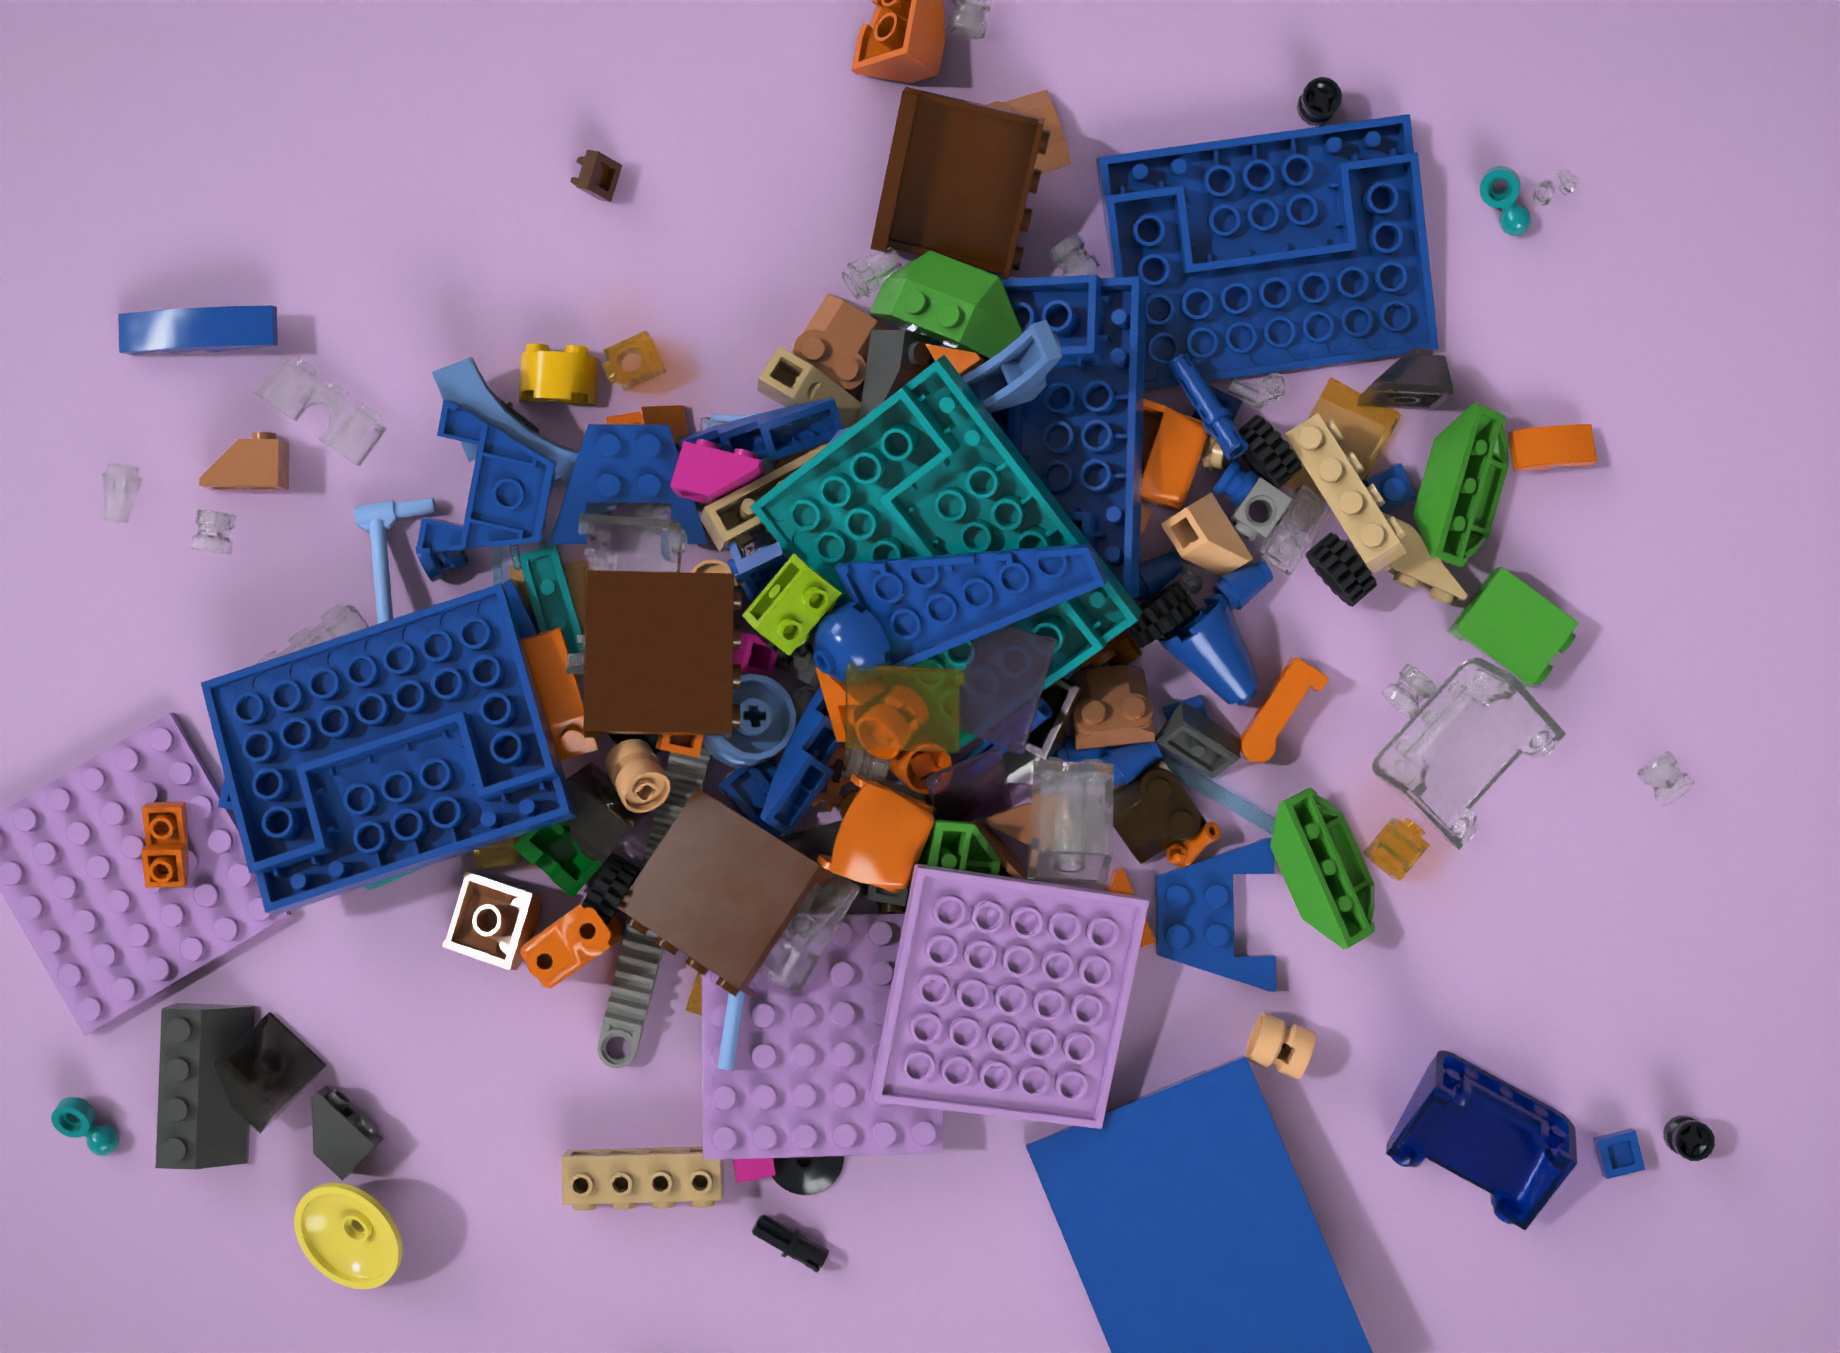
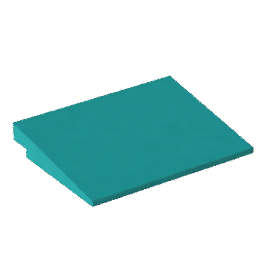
M945 355L937 359L750 506L775 540L779 541L789 557L795 553L842 593L837 598L834 607L842 602L850 601L834 568L838 563L1089 543ZM1094 548L1093 550L1108 580L1105 585L889 675L885 671L881 673L890 686L900 685L907 687L922 698L929 715L927 723L923 728L935 743L946 750L949 756L1099 652L1107 642L1139 620L1142 614L1141 609Z

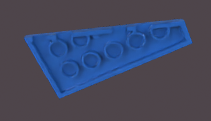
M1091 543L838 563L834 567L850 601L858 603L853 607L860 613L865 610L872 613L885 632L890 645V650L884 653L885 662L891 660L890 666L885 670L887 675L1099 588L1108 581Z

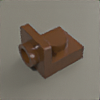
M1124 630L1107 642L1103 649L1077 667L1080 670L1091 662H1094L1097 667L1105 662L1109 666L1128 665L1139 658L1142 652L1128 632Z

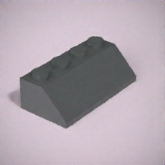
M175 1003L162 1008L155 1168L195 1170L248 1163L254 1006Z

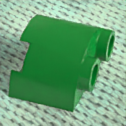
M571 819L524 834L513 848L530 863L543 870L571 898L577 894L604 864L599 856L603 847L589 834L585 833L581 837L571 828L573 824Z

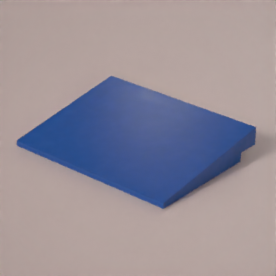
M1410 114L1104 156L1096 159L1113 278L1139 276L1147 284L1144 390L1179 386L1177 380L1168 370V365L1176 356L1180 354L1184 356L1185 353L1191 356L1196 367L1208 382L1439 349L1418 152L1414 153Z
M1097 274L1001 279L1022 331L1024 332L1033 323L1047 320L1051 331L1059 339L1063 357L1046 375L1047 386L1034 400L993 412L991 416L1088 542L1091 543V546L1131 597L1139 598L1147 284L1139 276L1100 278ZM933 339L931 340V345L953 348ZM931 353L929 357L928 367L935 362Z
M502 583L201 682L249 873L256 875L265 913L278 915L578 817L505 586Z
M1242 1055L1209 1070H1203L1106 1111L1102 1129L1070 1126L1026 1145L1111 1353H1373L1246 1056Z

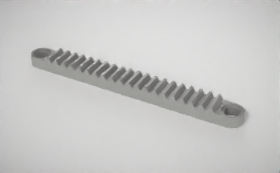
M703 742L699 758L673 752L669 755L665 773L670 781L671 790L664 803L657 807L641 871L696 788L704 790L712 755ZM628 924L618 958V965L615 970L614 981L611 986L610 997L607 1002V1009L603 1018L597 1049L601 1061L611 1068L627 1066L636 1057L664 950L655 943L659 937L657 934L648 930L646 935H643ZM615 1036L622 1037L628 1042L629 1052L625 1057L615 1058L610 1055L607 1044L611 1038Z

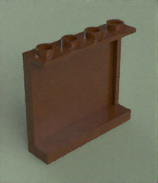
M905 87L901 96L870 249L886 252L888 248L918 255H923L931 250L975 268L1004 274L1003 279H1009L1011 269L1019 271L1024 247L1017 246L1020 231L1028 233L1033 209L1025 207L1028 193H1037L1042 170L1034 169L1037 153L1046 154L1051 132L1043 129L1045 118Z
M587 570L584 737L600 738V734L722 735L724 740H731L732 729H740V704H732L733 689H740L741 666L733 665V649L741 648V625H733L734 610H741V586H734V574Z
M696 788L617 908L629 916L625 923L641 934L646 935L648 930L657 934L659 937L655 943L674 956L678 950L687 954L689 957L685 963L702 975L706 976L709 970L718 975L719 979L716 984L736 997L741 990L753 998L756 992L750 989L748 985L815 883L825 888L833 875L818 863L704 791Z

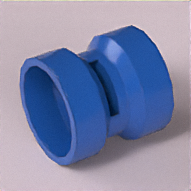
M464 550L440 551L428 554L416 553L424 571L432 582L443 578L446 571L452 568L459 570L469 565Z

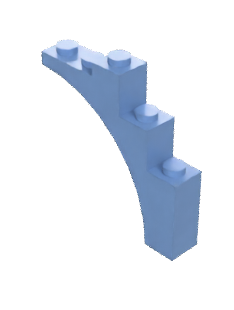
M1047 320L1033 323L1000 353L965 374L962 378L990 414L1032 401L1047 386L1046 375L1063 357L1059 339L1051 331ZM852 426L838 430L828 445Z
M473 357L432 372L443 400L448 399L458 403L556 461L557 467L552 489L558 487L556 480L560 478L563 479L566 489L568 488L579 451L559 445L531 430L507 410L486 384ZM460 441L468 461L476 460L478 445ZM587 503V519H589L590 524H596L612 517L610 510L617 508V503Z

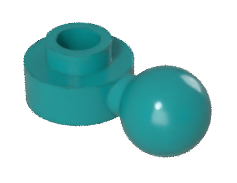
M1496 166L1489 169L1483 175L1480 183V196L1488 206L1501 208L1502 213L1499 222L1505 233L1512 236L1521 235L1530 227L1531 214L1526 207L1516 203L1520 192L1519 176L1509 167ZM1496 180H1504L1507 182L1508 187L1505 190L1499 191L1494 188L1493 183Z
M66 1097L59 1102L51 1115L52 1124L57 1131L73 1138L85 1136L89 1150L96 1155H109L119 1145L120 1137L118 1131L108 1124H95L96 1113L93 1107L84 1099Z

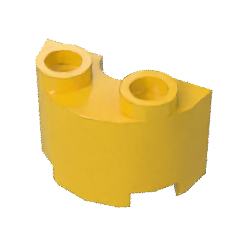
M526 344V351L521 353L519 402H564L568 404L596 405L598 358L588 355V347L566 345L565 352L549 351V345Z

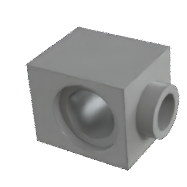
M1259 477L1239 507H1236L1229 520L1236 524L1234 529L1243 538L1251 542L1255 538L1262 541L1267 538L1293 499ZM1259 502L1266 507L1268 516L1264 523H1257L1250 518L1249 507L1251 503Z

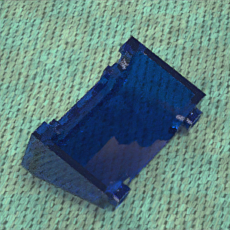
M1441 1050L1437 1052L1430 1062L1386 1145V1155L1403 1167H1418L1427 1158L1491 1193V1204L1495 1215L1507 1224H1514L1526 1230L1577 1165L1576 1130L1573 1123L1563 1113L1456 1054Z

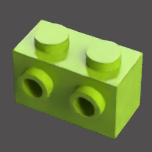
M793 553L742 616L757 632L790 656L796 648L806 642L812 628L826 613L834 608L837 598L842 593L824 576Z

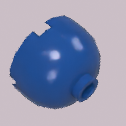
M854 601L842 602L826 613L817 623L813 632V657L816 666L823 673L844 684L867 682L883 673L890 666L891 661L885 662L884 653L890 650V645L882 626L868 610L860 613L857 609L853 608V606L858 604Z

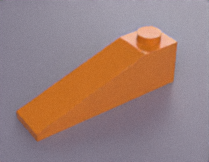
M873 0L872 3L877 5L870 24H863L858 34L851 71L858 75L910 84L939 75L945 45L943 0Z

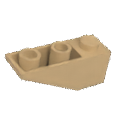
M778 346L758 379L757 391L784 407L833 397L843 428L853 426L859 421L860 401L813 365Z
M1383 513L1386 520L1392 517L1388 514ZM1395 518L1406 534V537L1401 539L1400 542L1407 553L1383 567L1382 570L1395 575L1393 581L1404 587L1415 589L1416 585L1430 590L1429 597L1443 604L1451 605L1452 601H1464L1467 593L1443 563L1429 555L1422 537L1414 527ZM1353 546L1352 549L1356 552L1355 555L1362 559L1355 546Z

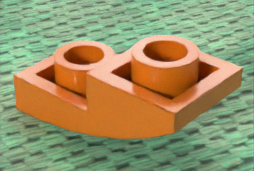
M1592 424L1544 426L1513 430L1508 433L1514 471H1546L1555 466H1589L1597 462Z
M186 802L145 803L142 807L146 846L141 850L145 888L185 887L188 880Z

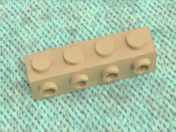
M1317 413L1284 434L1373 574L1407 553L1400 542L1401 539L1406 537V534L1394 516L1388 520L1384 517L1379 507L1386 503L1373 483L1368 487H1365L1358 475L1365 472L1353 451L1347 455L1344 454L1338 444L1344 440V437L1333 420L1325 423L1320 414Z
M828 443L704 507L700 519L718 551L722 552L728 549V544L735 541L740 549L753 541L752 535L762 530L769 534L768 529L750 506L823 450Z
M703 1146L567 1150L561 1157L562 1205H573V1209L578 1211L594 1210L597 1208V1204H613V1209L626 1210L636 1208V1203H652L653 1208L665 1209L675 1207L676 1202H691L692 1207L705 1208L715 1206V1201H721L724 1195V1159L703 1160Z

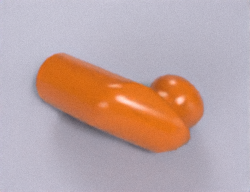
M1208 822L1201 826L1193 837L1187 840H1180L1179 843L1170 846L1166 852L1167 860L1180 868L1191 865L1207 845L1220 838L1221 832L1218 825L1214 822Z

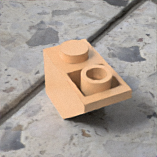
M1212 492L1161 523L1162 528L1181 558L1220 577L1233 572L1253 559Z

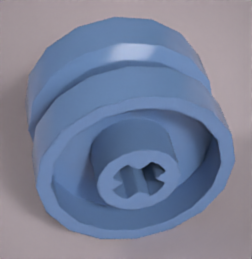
M752 673L741 675L740 689H733L732 704H740V729H732L731 740H724L722 735H704L703 744L715 759L725 765L745 769L761 765L787 746L795 730L796 711L792 698L780 683L765 675Z

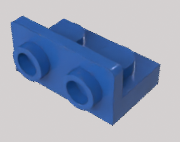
M736 541L728 544L733 556L732 559L727 561L732 574H734L736 582H741L749 601L757 598L756 595L763 591L789 559L779 541L770 546L760 547L753 554L746 557Z

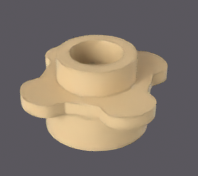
M1212 435L1211 438H1207L1201 454L1204 467L1209 468V472L1212 473L1217 468L1225 470L1230 460L1226 459Z

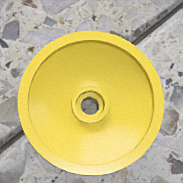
M331 1182L314 1187L298 1203L294 1216V1227L298 1242L309 1261L326 1277L346 1287L372 1289L383 1285L395 1274L401 1263L403 1253L401 1236L389 1211L371 1194L352 1185Z

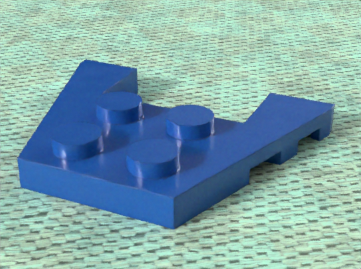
M448 399L443 400L437 436L476 444L478 449L464 524L423 517L416 553L428 554L440 551H457L469 548L496 547L542 541L557 462L458 403Z
M588 424L551 536V544H587V503H670L671 544H707V538L695 502L677 497L670 487L679 454L669 424Z
M1263 838L1257 840V842L1194 862L1189 866L1179 867L1155 876L1156 954L1158 956L1263 990L1276 992L1275 955H1234L1233 875L1274 874V855L1270 848L1272 838Z

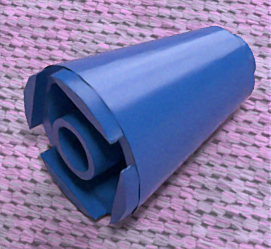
M1215 594L1203 599L1207 606L1192 612L1182 623L1163 634L1164 637L1159 638L1158 641L1165 650L1227 704L1237 703L1238 706H1241L1257 695L1256 688L1260 681L1228 601L1222 594Z

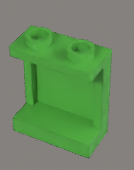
M1499 567L1490 572L1447 632L1459 641L1466 640L1518 679L1517 683L1521 686L1531 687L1534 683L1540 685L1548 677L1553 668L1549 663L1557 652L1562 654L1572 644L1576 637L1573 630L1579 622L1504 567Z

